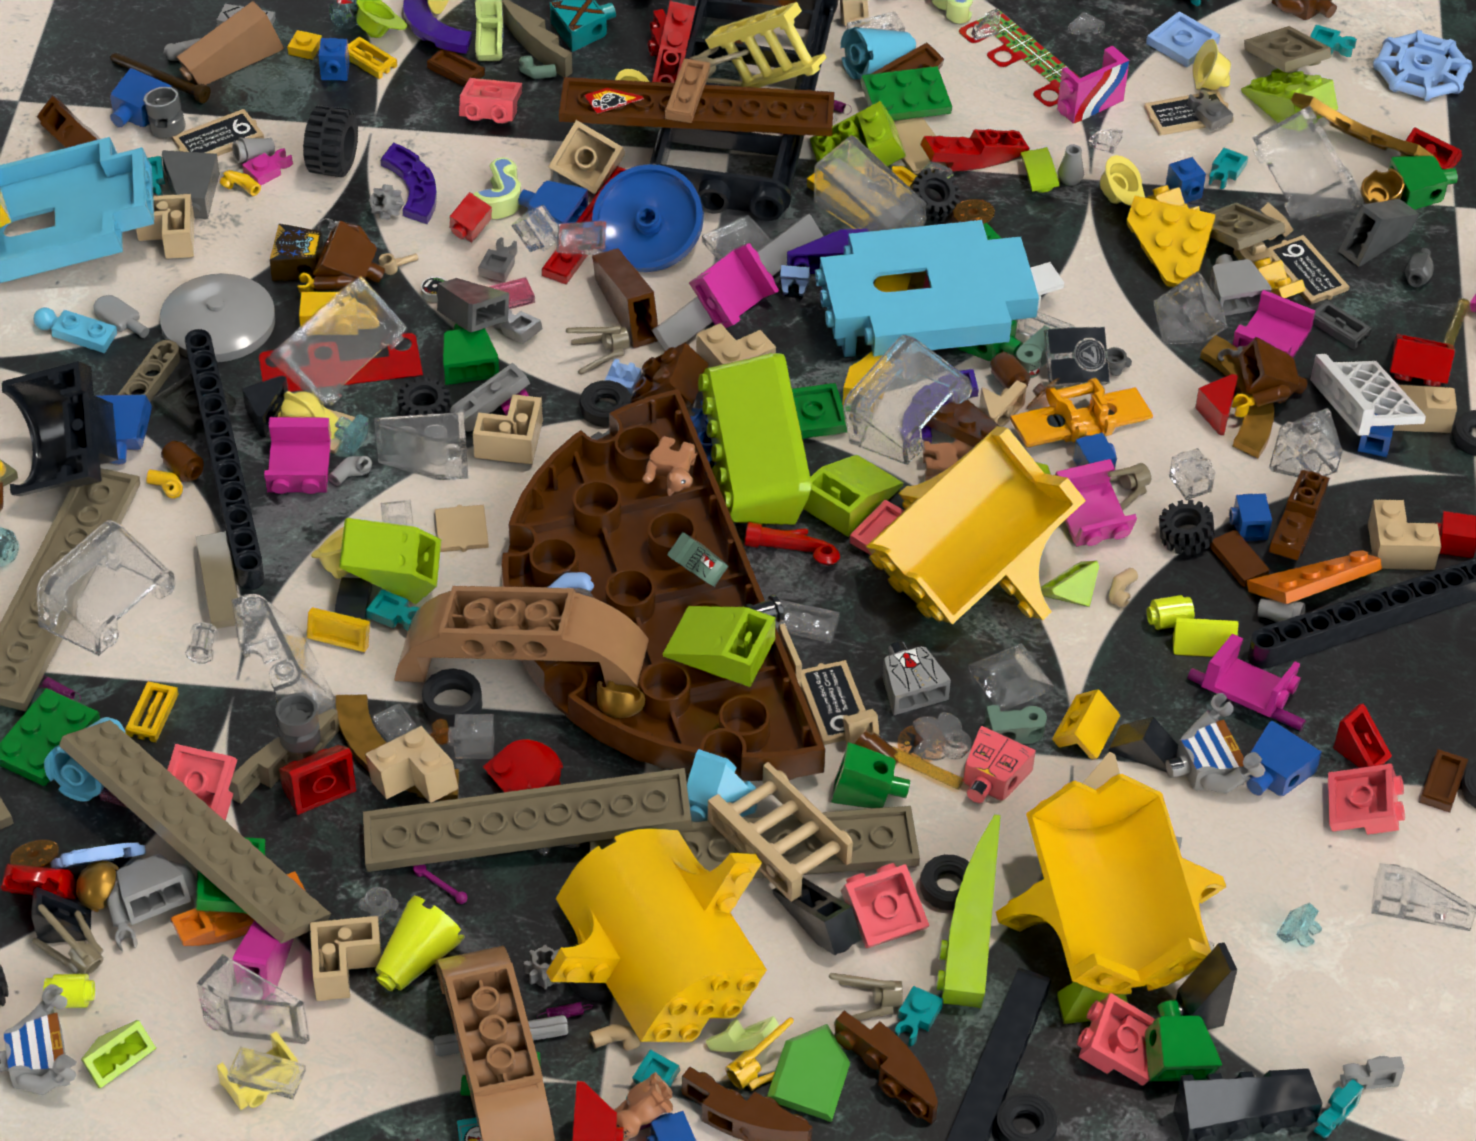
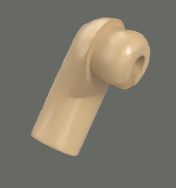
M1128 568L1113 577L1109 592V599L1113 605L1117 604L1119 607H1125L1129 603L1128 599L1131 597L1128 592H1125V589L1138 579V573L1134 568Z
M612 1024L589 1033L591 1043L595 1049L621 1040L626 1051L638 1048L641 1045L631 1026Z

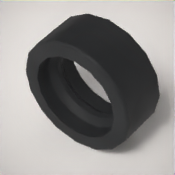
M445 669L431 675L424 683L422 689L423 709L425 716L432 724L445 729H459L473 723L479 717L483 706L480 682L473 674L461 669ZM446 690H461L471 696V699L466 704L457 708H444L434 703V698Z

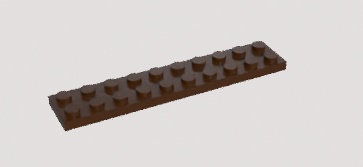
M564 77L559 122L575 123L577 120L581 123L832 136L835 92L705 85L693 121L688 123L665 119V110L675 83ZM604 88H610L640 95L644 99L597 114L584 95Z

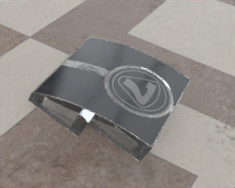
M1064 327L1044 330L1049 386L1070 387L1088 383V380L1092 378H1097L1101 385L1110 383L1105 327Z

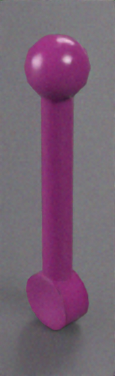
M425 864L413 867L416 876L426 877L454 896L458 904L467 902L468 896L465 892H458L427 871Z

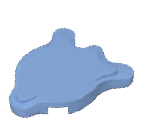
M139 842L73 850L61 854L60 858L51 860L50 865L51 868L64 869L88 865L101 860L114 861L115 858L123 857V855L124 858L145 855L146 849L145 845H139Z

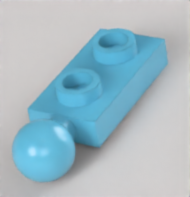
M43 307L38 309L33 317L34 323L39 329H51L52 337L102 353L106 352L117 335L116 326L67 310H63L61 315L57 317L52 309Z

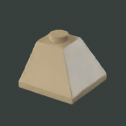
M576 120L548 167L596 195L616 167L619 166L626 152L622 146Z
M1398 385L1424 413L1426 418L1424 424L1394 425L1393 431L1451 433L1457 412L1454 388Z

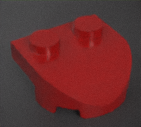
M522 739L507 745L487 762L483 768L505 793L561 785L559 779L563 764L550 747L538 741Z
M6 864L1 891L33 895V889L39 887L66 899H76V881L71 871Z

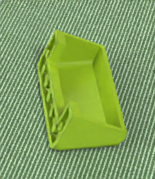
M768 353L706 368L704 373L699 375L698 389L702 391L704 398L702 410L708 419L707 436L712 440L711 458L713 462H716V481L721 488L722 496L733 522L795 525L809 498L811 478L784 354Z

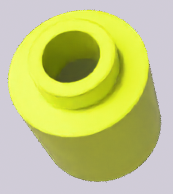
M1182 595L1154 599L1146 611L1149 624L1154 625L1157 630L1175 627L1176 618L1194 619L1195 616L1191 598L1183 597Z
M54 974L53 978H45L43 991L50 984L63 988V992L60 995L67 998V1006L65 1008H87L89 1001H94L95 981L89 980L88 974Z

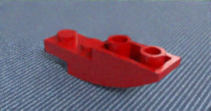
M670 1L652 82H676L681 65L685 59L696 9L695 6Z
M974 129L970 138L963 136H924L920 143L931 162H944L949 171H967L991 167L1020 157L1021 152L1029 151L1030 149L1020 132L1015 130Z

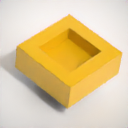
M297 30L287 46L288 55L313 60L320 48L322 35Z

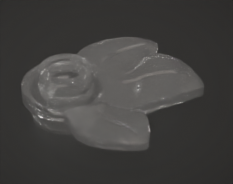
M942 712L938 719L925 716L913 721L914 729L924 739L914 749L915 755L924 759L939 761L945 757L960 759L970 751L971 738L966 732L962 731V723L956 716Z

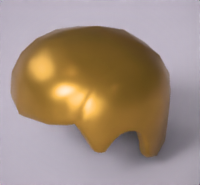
M1389 169L1387 172L1374 170L1368 177L1363 179L1360 194L1365 204L1400 199L1405 183L1403 177L1394 169Z
M601 681L597 683V704L599 709L606 715L620 719L628 718L643 709L645 696L637 687L616 685L613 681H609L604 688Z
M101 860L89 864L81 871L77 879L76 895L82 905L95 912H99V909L105 907L104 901L110 896L115 886V870L119 869L118 866L109 861Z

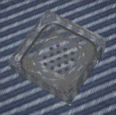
M400 703L372 716L373 724L387 742L416 729V723Z

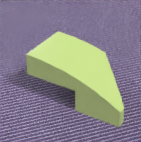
M774 1016L743 1029L738 1019H735L729 1023L725 1032L711 1036L706 1040V1044L710 1050L721 1052L754 1049L779 1024Z

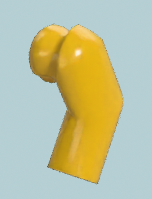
M227 170L219 180L220 184L228 190L232 189L236 183L252 196H256L261 191V185L245 173Z
M153 469L148 470L147 484L161 486L165 495L171 499H175L182 494L183 485L175 473Z

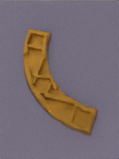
M1294 92L1291 98L1294 105L1313 117H1317V115L1322 116L1330 121V126L1384 151L1387 148L1394 149L1401 153V157L1434 156L1418 144L1395 138L1363 125L1330 108L1313 96Z
M1214 335L1202 349L1200 358L1217 368L1225 376L1231 374L1238 375L1236 384L1238 394L1252 397L1246 391L1239 357L1232 358L1231 355L1222 356L1224 361L1218 359V353L1221 350L1229 348L1237 351L1238 348L1223 338ZM1273 403L1260 407L1255 405L1249 406L1248 414L1244 416L1241 429L1234 438L1233 447L1257 459L1260 457L1271 435L1274 422Z
M367 694L336 695V710L338 711L340 731L352 755L369 772L365 754L387 742L377 732L372 723L368 710ZM454 769L458 789L441 797L438 801L458 799L459 769ZM415 785L406 789L409 792L417 793V797L425 798Z

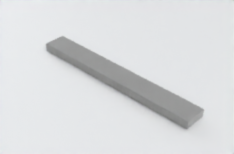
M809 213L757 252L764 267L773 276L781 270V265H787L788 251L824 236ZM695 297L655 327L652 332L666 351L670 347L675 348L685 343L713 321L698 297Z

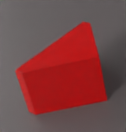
M1236 374L1228 375L1198 389L1195 408L1219 435L1225 434L1238 375Z
M1364 703L1357 705L1340 721L1333 749L1359 768L1383 765L1392 757Z

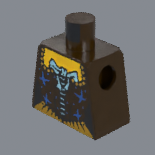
M278 224L269 260L272 281L300 280L299 276L302 273H307L314 279L316 276L313 275V272L324 248L322 233L317 230Z

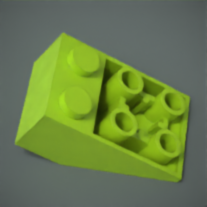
M1276 68L1271 71L1270 75L1251 80V84L1241 88L1244 95L1278 124L1285 127L1300 129L1322 118V116L1318 115L1313 117L1294 105L1291 101L1294 92L1313 96L1330 108L1338 110L1334 82L1332 79L1322 78L1321 75L1304 74L1303 71L1285 73Z
M881 101L832 126V136H813L809 138L819 169L826 165H837V169H853V166H869L870 162L876 166L877 170L883 169L906 157L894 120Z
M856 454L825 465L810 477V495L803 509L849 537L884 500L888 501L903 487L904 483Z
M346 518L344 521L339 568L417 604L437 587L441 539L413 526Z
M688 606L663 652V657L751 687L775 640V617L747 607Z

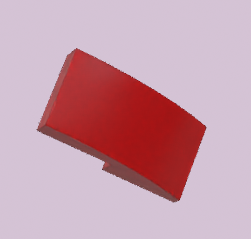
M663 9L654 10L653 22H650L651 40L648 41V50L651 56H655L656 60L666 21V14Z

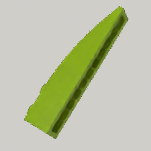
M994 814L975 848L956 898L948 940H941L939 960H945V969L938 971L936 990L942 991L944 1004L982 1008L986 987L1001 815Z

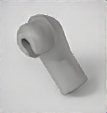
M201 38L176 44H167L164 48V54L170 61H179L177 56Z
M368 456L347 457L328 475V478L332 484L339 486L347 477L363 476L369 473L372 461Z

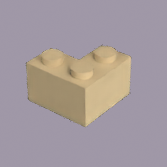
M191 194L153 196L155 224L137 228L138 241L162 239L166 259L194 257L195 218Z
M719 323L696 334V353L709 364L708 368L768 353H776V347L761 330L735 340L726 328Z
M512 395L507 416L478 413L473 431L474 458L533 465L543 423L542 398Z
M1373 500L1368 528L1372 556L1381 558L1382 569L1435 570L1441 549L1438 524L1407 523L1404 500Z
M422 726L365 754L371 782L386 799L415 785L425 798L432 803L458 789L453 761Z
M378 916L310 923L313 982L316 1001L350 998L349 969L377 967L382 956Z

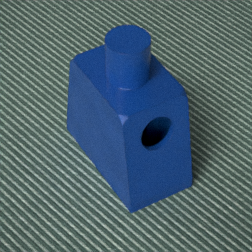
M130 68L111 92L110 98L113 113L110 115L111 121L117 127H123L127 122L140 127H146L149 125V116L146 112L144 96L152 89L172 86Z
M545 181L536 193L523 189L520 193L518 204L528 208V223L531 226L562 241L587 208L588 189Z
M146 395L97 396L113 403L118 460L110 463L124 464L126 463L127 450H139L143 447L152 405Z
M1271 720L1251 753H1258L1262 758L1260 763L1265 767L1264 775L1261 777L1249 775L1250 779L1247 781V787L1253 794L1258 796L1262 795L1267 788L1278 796H1285L1317 772L1322 752Z

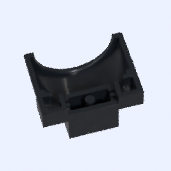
M77 361L2 381V393L14 401L27 423L33 451L32 467L29 476L21 484H10L11 495L25 496L65 485L77 488L101 482L100 464L118 460L113 403L94 396L91 366Z

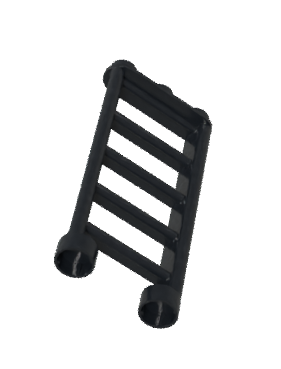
M696 0L694 5L696 9L685 59H690V57L697 56L709 49L705 39H702L708 17L739 21L781 6L734 0ZM797 0L802 11L794 18L795 23L793 25L796 29L809 30L805 47L811 57L824 54L833 15L837 10L839 0ZM735 43L738 51L748 50L746 44ZM718 46L719 49L707 57L716 59L728 55L725 48L722 49L721 46ZM759 46L771 68L781 67L770 47ZM784 49L791 63L801 61L795 50ZM750 51L747 55L742 56L746 64L757 66ZM820 70L810 76L805 74L797 76L794 90L815 91ZM709 82L705 83V85L732 86ZM660 127L649 164L666 166L683 174L695 187L705 212L717 214L726 209L752 212L761 220L773 221L778 219L789 208L792 198L791 189L804 135L783 134V136L753 132ZM673 142L778 156L772 179L667 165Z

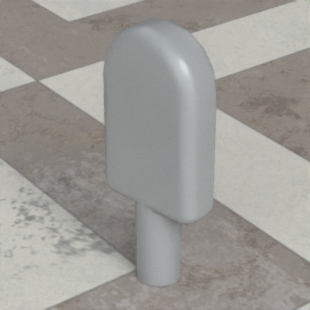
M106 295L95 301L93 306L95 315L105 323L116 326L117 331L122 332L129 328L142 338L149 334V328L137 321L140 318L139 312L113 295Z

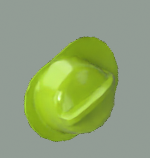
M356 0V4L359 7L356 22L370 37L380 38L390 28L405 30L407 28V23L381 0Z

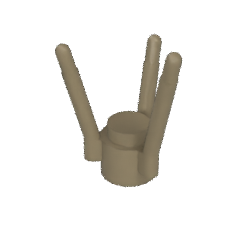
M719 47L709 48L697 56L690 57V60L710 63V72L706 82L741 86L742 82L739 80L709 77L715 72L717 64L747 55L749 51L742 50L716 59L708 58L707 56L719 49Z
M624 326L566 328L567 333H602V335L571 340L572 345L602 341L604 349L611 351V353L579 369V374H584L615 357L624 356L623 349H628L630 346L629 335Z
M1143 463L1108 473V477L1111 478L1110 483L1120 480L1124 489L1134 491L1120 503L1122 510L1138 496L1147 492L1145 486L1149 485L1152 480L1150 470Z
M44 905L38 906V910L70 945L71 949L68 955L71 959L38 938H33L32 943L67 966L73 974L89 975L94 972L104 960V957L101 955L104 950L96 942L81 912L76 911L74 915L88 944L85 941L77 943Z
M837 973L829 974V978L839 981L840 985L873 989L874 1004H880L881 1008L852 1015L858 1021L881 1015H893V1007L902 1006V981L877 980Z

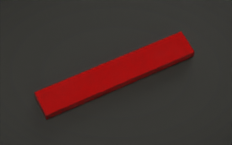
M619 166L616 167L542 267L543 277L567 285L597 244L593 231L592 215L598 195L612 178L627 169Z

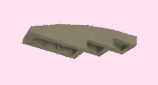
M503 0V22L515 39L544 65L555 64L556 73L563 77L571 75L572 53L559 46V37L546 30L545 20L509 0Z
M226 531L195 536L211 628L218 629L243 624Z
M332 708L318 715L321 739L314 749L305 753L289 752L283 748L279 737H277L250 757L233 773L229 786V791L234 793L232 799L241 804L260 783L272 788L280 779L279 768L286 766L292 761H299L322 750L340 731L338 711Z

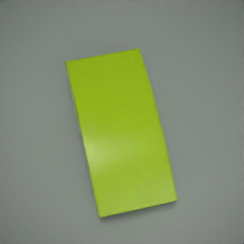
M1048 147L1021 152L1022 163L1026 169L1028 183L1032 192H1048L1053 187L1059 186L1057 173Z

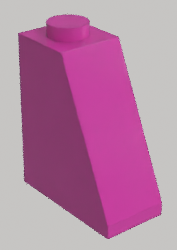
M254 920L232 959L239 997L272 1003L294 938L281 944Z

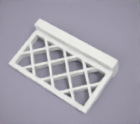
M1316 354L1310 380L1358 436L1369 435L1371 426L1424 424L1426 418L1424 413L1377 361L1333 362L1327 354Z

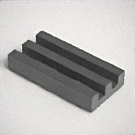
M1327 300L1315 309L1313 325L1352 349H1355L1358 343L1361 344L1365 337L1368 338L1371 335L1372 328Z

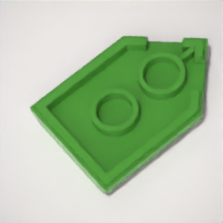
M828 1024L785 1041L767 1097H771L780 1105L832 1122L850 1061Z

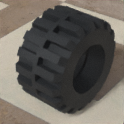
M317 105L313 109L307 121L303 141L304 161L310 173L344 177L348 174L355 159L358 143V124L353 110L325 105Z

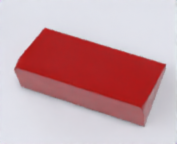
M1416 127L1412 129L1406 141L1418 144L1433 154L1442 169L1453 168L1463 156L1460 149Z

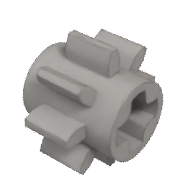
M383 184L382 189L374 188V193L369 199L372 207L371 212L373 214H380V219L390 220L391 215L399 216V211L404 205L401 197L402 191L393 190V185Z
M544 945L536 951H529L530 961L524 962V972L529 974L531 985L536 983L547 989L548 986L561 983L551 982L546 974L559 949L554 951Z

